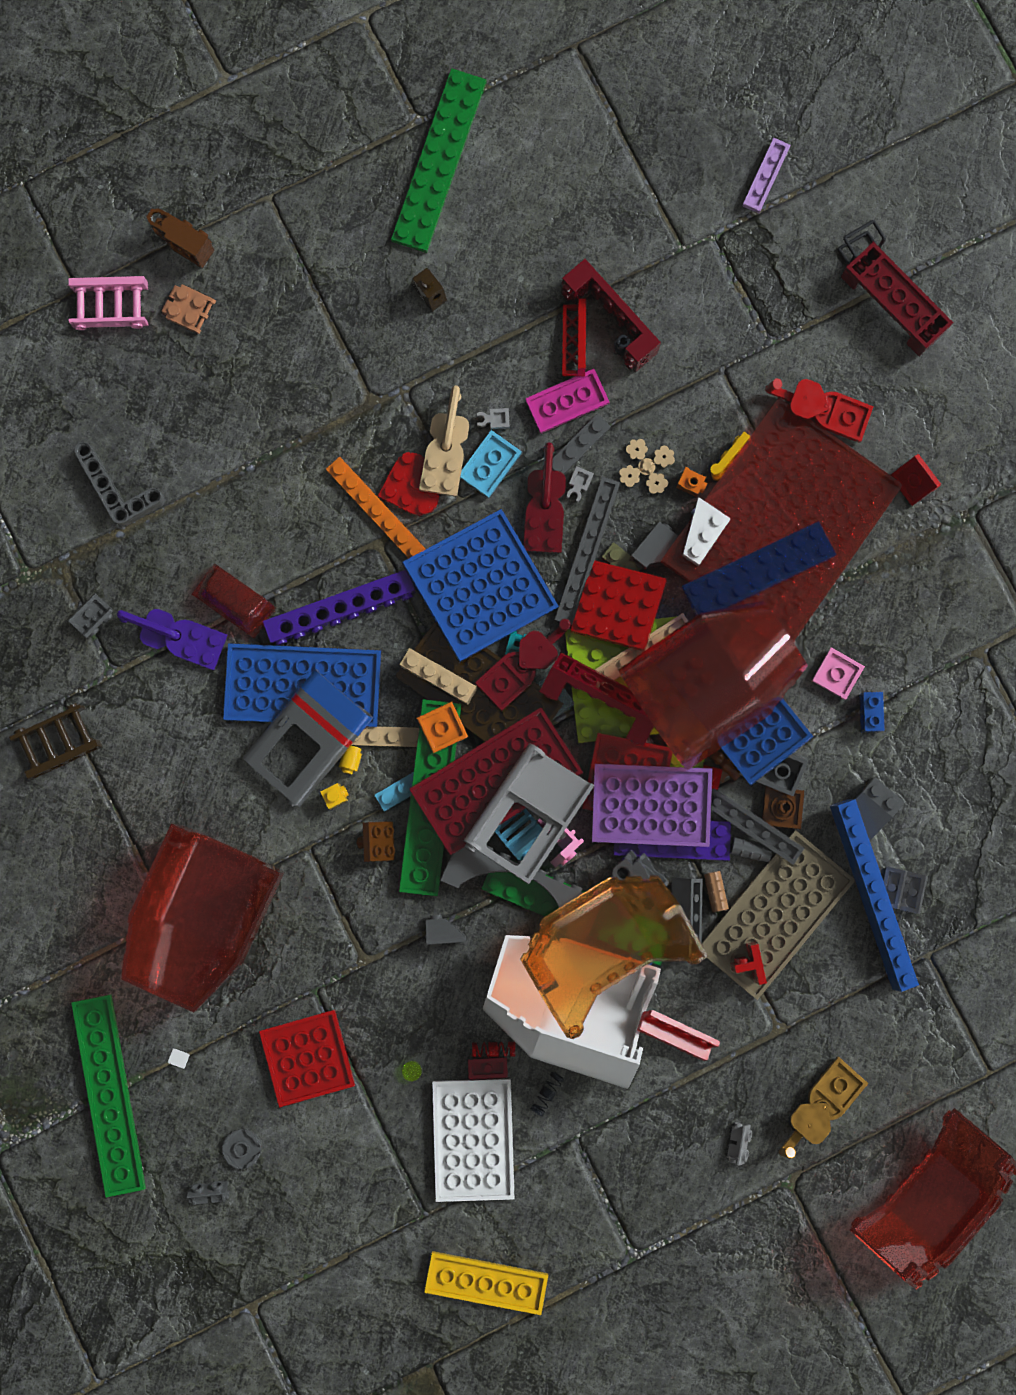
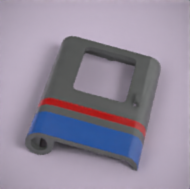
M315 669L247 751L243 759L287 797L286 801L291 806L295 807L297 805L300 807L370 723L373 716L352 702ZM293 724H296L320 745V750L294 782L287 787L262 765V761Z

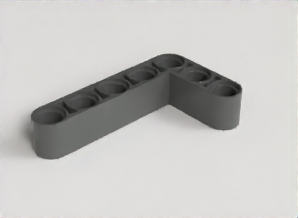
M79 442L75 446L74 451L110 517L119 526L126 527L164 505L165 497L156 488L147 489L124 502L94 448L87 442ZM89 448L88 454L82 456V451ZM97 464L98 469L95 472H91V467ZM104 480L107 481L106 487L100 488V483ZM154 494H158V500L151 502V497ZM116 497V502L110 505L109 499ZM141 503V510L134 511L135 505ZM125 513V518L122 521H118L119 514Z

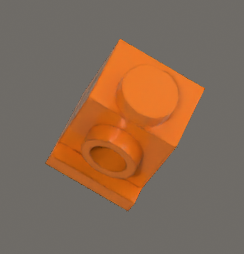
M685 467L676 488L697 497L699 492L703 494L707 483L704 482L706 477ZM690 480H696L697 484H691Z

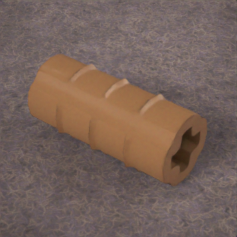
M721 872L704 874L712 912L729 909Z

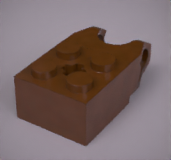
M151 209L146 217L155 234L166 241L171 250L203 269L215 251L211 244L212 242L208 238V234L201 229L195 230L192 228L193 225L184 219L181 221L161 209ZM153 214H161L162 218H157L155 223L151 220Z

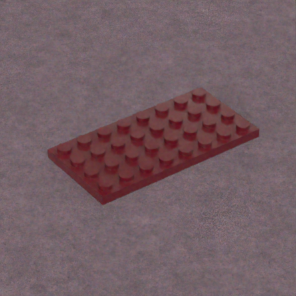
M542 708L537 709L409 789L450 856L465 847L464 839L529 743L541 749L546 756L577 776L583 773ZM517 802L514 803L500 825L525 810L526 807Z

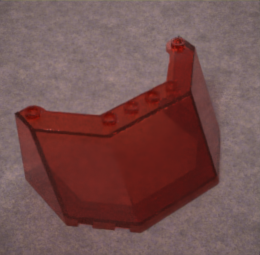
M955 1108L944 1114L942 1118L944 1120L943 1127L933 1148L925 1153V1159L921 1164L918 1163L912 1168V1174L909 1178H905L900 1182L897 1192L890 1194L885 1201L886 1203L867 1216L855 1218L851 1223L850 1231L903 1281L916 1290L922 1287L923 1283L921 1281L924 1279L930 1281L940 1272L938 1269L941 1266L946 1269L951 1265L1004 1201L1001 1196L1003 1193H1008L1014 1182L1011 1177L1013 1174L1016 1175V1161Z

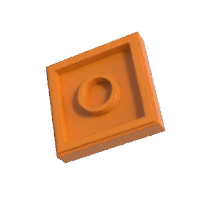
M452 702L417 717L433 753L468 737Z

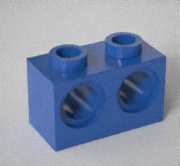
M863 692L859 694L861 732L885 731L883 692Z

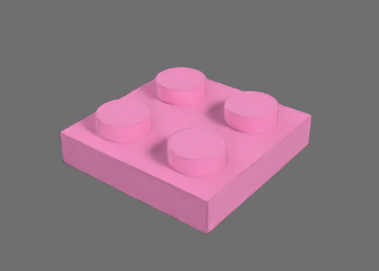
M831 647L814 675L812 682L846 700L865 666Z

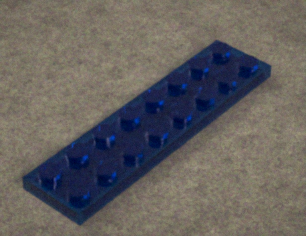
M818 521L683 585L682 589L700 622L835 557L836 553Z

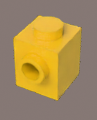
M339 783L320 791L330 810L348 801L347 796L349 794L345 786H341Z

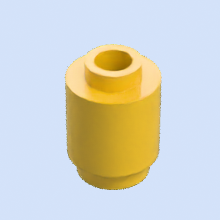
M350 746L341 756L339 767L342 768L341 772L352 775L353 772L358 771L362 756L360 748Z

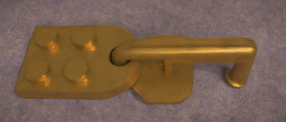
M840 1057L834 1059L812 1086L808 1094V1104L799 1105L791 1115L790 1122L795 1131L780 1148V1156L789 1159L794 1158L796 1155L794 1147L802 1137L812 1144L823 1142L831 1131L830 1120L841 1117L868 1085V1082Z

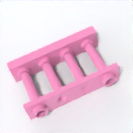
M144 276L69 278V287L73 292L77 293V318L69 319V323L76 330H86V328L129 326L134 329H140L143 326H148V321L145 317H141L140 292L148 290V282ZM124 290H131L133 292V317H122V292ZM86 291L95 292V318H84V293ZM105 291L114 292V317L103 318V293Z

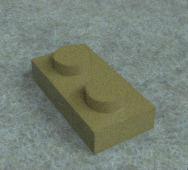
M614 542L601 557L608 564L640 571L634 562L629 561L631 556Z

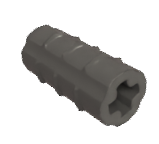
M734 837L730 854L769 862L772 850L761 843Z

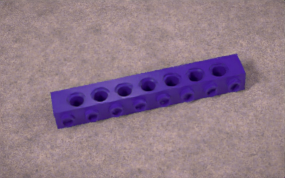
M403 570L264 620L263 623L270 643L280 646L286 644L287 640L293 637L296 640L305 637L307 632L312 631V633L322 631L323 627L329 624L332 627L341 624L343 619L348 618V620L358 618L359 614L365 611L368 614L375 612L379 606L384 605V607L394 605L395 601L401 598L402 601L411 599L416 592L407 571ZM397 585L400 589L398 593L391 594L389 592L390 587ZM376 591L381 593L379 600L371 598L372 594ZM357 598L363 599V604L360 607H355L353 604ZM338 605H345L343 613H336ZM321 611L327 612V617L324 620L318 619V613ZM302 618H309L307 626H300ZM285 624L291 625V630L288 633L282 632V627Z

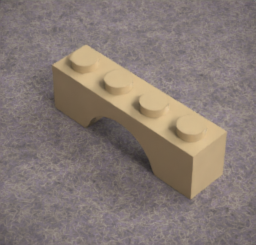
M410 648L400 663L403 669L430 682L466 705L470 703L477 691L475 685Z

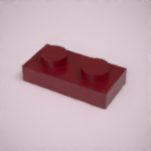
M507 1057L468 1059L469 1079L508 1078Z

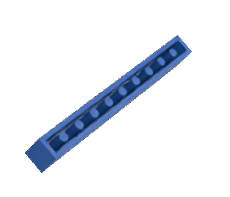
M848 799L830 805L892 990L903 992L916 987L919 984L855 799Z

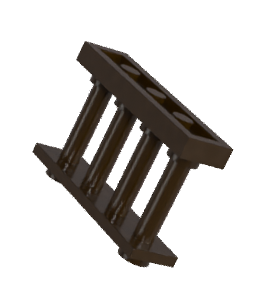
M71 704L66 707V711L27 729L20 728L14 731V735L9 737L11 741H20L30 763V769L25 771L27 779L33 780L102 748L100 740L90 738L79 712L85 710L83 705ZM70 716L73 717L83 740L82 745L77 748L72 745L61 721ZM53 724L65 747V753L59 756L54 753L44 728ZM36 732L48 756L47 762L42 764L37 762L27 739V736Z

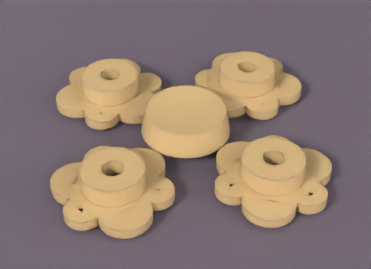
M643 439L631 440L630 445L626 447V452L630 454L631 459L637 458L641 461L638 468L628 465L627 468L620 469V482L625 483L627 487H632L634 483L639 482L638 476L641 472L644 475H649L646 485L649 487L650 493H663L664 488L668 486V481L664 479L663 474L657 475L653 473L655 464H661L663 468L667 467V465H672L675 461L673 457L674 451L669 450L664 445L660 447V450L654 452V461L649 458L644 459L645 453L648 451L645 441Z

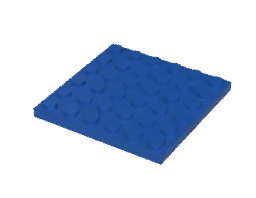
M502 509L402 562L459 662L559 607Z

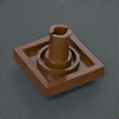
M766 786L762 820L775 827L801 829L804 790H796L794 796Z
M363 822V836L357 838V846L360 849L364 848V862L394 860L393 822Z

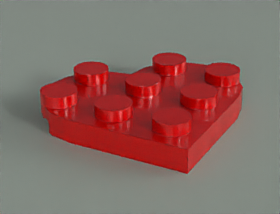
M406 452L399 457L378 494V498L412 515L421 516L432 513L438 505L439 494L419 490L425 458L420 454Z

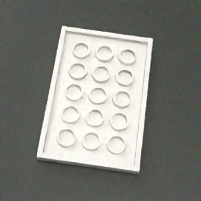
M511 1078L433 1081L436 1202L515 1199Z

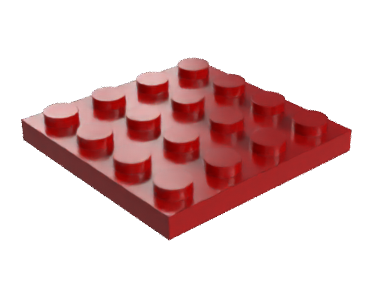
M594 560L590 575L586 580L571 632L645 652L667 582L666 578Z
M597 733L588 782L594 785L595 764L670 767L674 748L645 743L642 746L632 743L630 739ZM594 787L586 797L583 809L593 811Z
M335 1009L259 1031L279 1108L355 1086Z

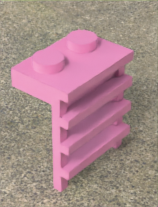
M541 819L537 821L542 828L545 827L546 824ZM566 828L564 833L567 836L557 841V844L563 850L550 862L555 868L559 864L564 866L577 854L574 850L584 842L582 838L578 840L574 836L576 833L574 830L570 832Z

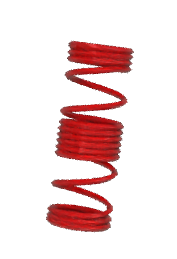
M509 1041L506 1055L502 1042H500L499 1050L497 1042H489L488 1053L486 1044L483 1042L481 1055H479L477 1043L473 1042L472 1057L476 1058V1052L481 1057L484 1045L488 1058L498 1057L501 1044L505 1057L508 1054L509 1044L510 1057H515V1041Z

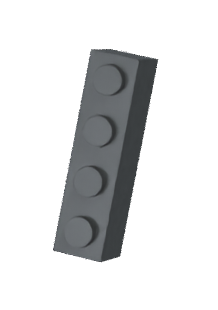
M672 878L671 956L701 957L703 879Z

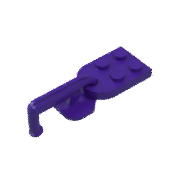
M160 609L151 610L146 619L123 610L117 612V617L121 622H129L143 627L140 633V640L143 644L155 649L167 646L173 655L215 670L226 642L227 634L190 620L175 622L170 613Z

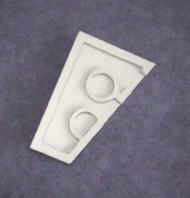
M698 498L682 556L696 566H699L730 521V518L701 498Z

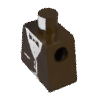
M425 268L412 278L411 285L432 312L447 301L444 288L428 268Z

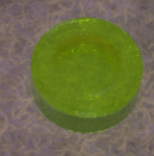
M408 1061L402 1068V1074L406 1080L415 1081L421 1076L422 1068L418 1062Z

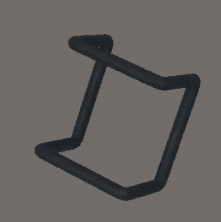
M875 220L867 222L843 237L845 243L838 247V252L847 266L857 257L856 252L851 246L853 242L865 235L868 236L871 243L875 242L869 231H865L849 241L848 238L871 224L875 226L882 238L878 246L880 249L883 246L886 237ZM849 248L853 255L850 262L841 249Z

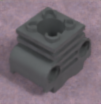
M632 850L621 858L612 873L613 879L603 889L605 897L610 902L613 901L618 907L617 910L620 915L626 916L628 920L632 918L633 914H637L639 909L646 914L655 912L665 904V899L670 895L665 890L669 883L668 880L654 869L645 853L637 857Z

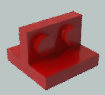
M919 454L915 455L890 475L912 506L941 485Z
M755 942L746 943L749 959L746 956L735 958V962L730 963L731 971L740 973L751 970L755 983L758 985L766 984L767 981L759 944Z

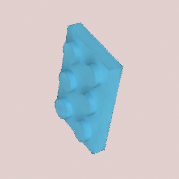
M491 430L462 469L460 479L489 499L520 457L522 451Z

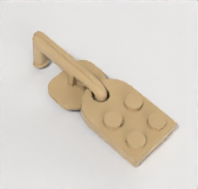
M456 385L451 389L447 414L438 413L432 418L430 434L434 440L431 441L426 449L419 488L420 491L457 497L464 459L463 449L460 444L467 439L469 431L468 420L462 416H456L458 401L461 400L460 388Z

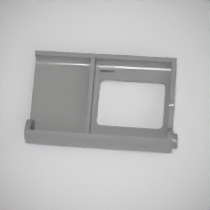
M529 743L464 839L465 847L472 852L477 850L529 884L594 785L552 760L541 749ZM516 802L546 821L545 827L518 866L513 865L487 848L488 841Z

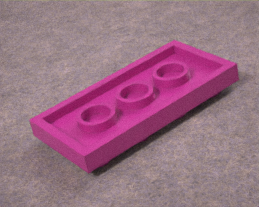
M595 369L585 372V376L573 377L525 398L540 434L610 403Z

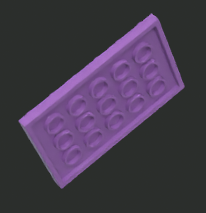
M595 764L592 842L709 847L712 768Z

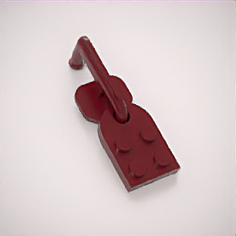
M548 442L543 448V470H534L528 476L527 490L533 499L529 502L526 509L524 548L526 551L562 553L564 509L558 499L565 493L566 478L562 472L552 471L554 447L551 442Z
M562 619L559 622V627L547 638L539 631L529 632L520 640L519 652L506 654L477 680L475 685L502 712L531 685L535 678L536 669H547L556 661L558 651L553 644L568 631L571 625L570 621Z

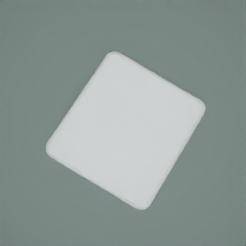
M173 1049L168 1063L184 1069L189 1054Z

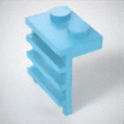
M525 809L499 825L495 833L517 860L522 861L543 828ZM522 812L525 813L524 816L517 820L502 834L500 833V830L503 829L507 824H509L513 819H515ZM528 820H531V823L509 841L506 840Z

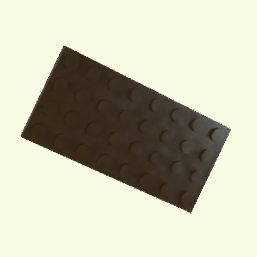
M436 621L414 649L415 652L473 685L501 659L488 648H485L459 662ZM402 667L395 675L396 678L427 700L461 704L460 720L463 726L485 742L539 708L543 709L550 722H552L564 705L558 699L556 701L545 697L543 693L539 692L541 687L532 682L527 689L501 712L478 687L470 703L466 705L437 686L417 677Z

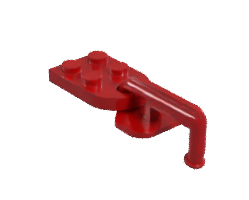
M778 378L765 387L766 393L791 402L790 410L794 415L804 419L813 417L816 424L827 431L858 443L862 441L874 406L838 392L824 393L819 383L809 379H803L798 382L794 393L782 389V381Z

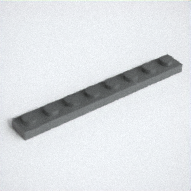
M605 477L601 478L555 617L557 622H560L562 619H568L571 624L570 626L573 624L586 580L590 575L620 485L618 481Z

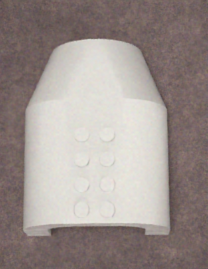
M506 935L483 1010L531 1058L628 1089L640 1065L643 1051L642 1047L636 1049L640 1034L637 1028L642 1013L647 1010L656 989L661 969L567 938H560L559 941H549L548 937H542V940H530V936Z

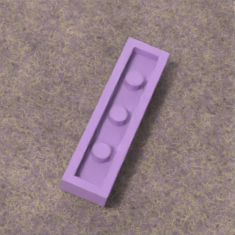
M773 138L745 198L743 207L760 213L791 145Z

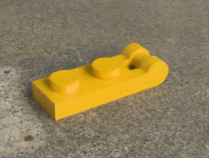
M743 432L741 436L738 435L734 439L733 446L729 451L726 450L722 454L720 462L711 466L710 470L713 480L720 481L751 444L749 434Z

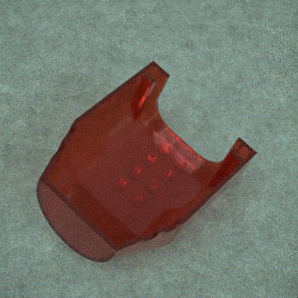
M764 601L699 613L620 667L618 671L679 762L689 770L768 717L808 665Z
M171 824L128 916L129 926L128 934L126 935L127 943L123 958L121 980L195 1013L243 964L285 872L272 864L206 834L179 824Z

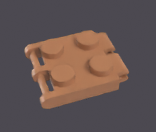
M183 284L181 287L175 285L169 295L170 299L174 301L167 300L161 312L166 315L165 318L200 334V328L204 320H207L209 317L207 314L212 304L215 305L216 300ZM207 302H209V304H208V306H207L205 312L203 313V310H204V308H205ZM202 317V318L200 319V321H199L197 327H195V325H196V323L198 322L199 318Z

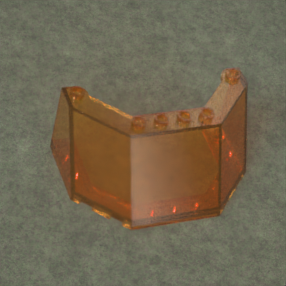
M651 875L649 879H642L641 876H628L625 880L610 877L545 916L539 924L541 926L540 930L534 933L528 944L529 950L527 953H523L520 960L565 1036L575 1039L582 1034L584 1030L583 1023L597 995L606 989L616 985L619 981L634 974L637 970L653 961H687L689 964H698L707 958L708 955L679 902L658 875Z

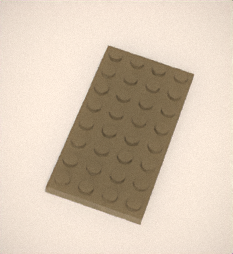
M796 830L792 832L789 838L805 849L795 864H791L775 853L701 943V954L756 1000L760 998L855 882L853 877ZM755 942L759 944L767 981L766 984L758 985L755 983L751 970L740 973L731 971L730 963L735 962V958L746 956L749 959L746 943Z

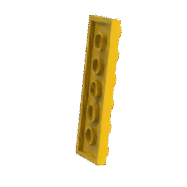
M432 1251L425 1293L541 1315L548 1273Z

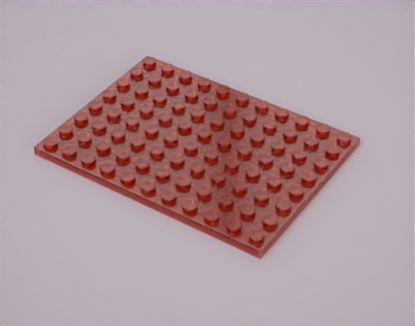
M778 398L704 500L729 517L730 521L702 562L697 566L682 556L692 518L660 562L787 651L904 484L811 419H804L794 415L790 410V405L781 398Z

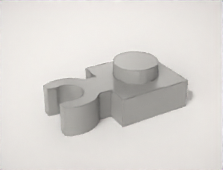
M509 408L490 409V415L484 412L477 413V417L484 418L482 423H477L479 428L491 424V430L510 429Z
M576 466L569 485L573 486V488L568 491L567 499L570 498L571 494L575 493L578 496L576 499L578 503L581 500V490L587 492L594 473Z

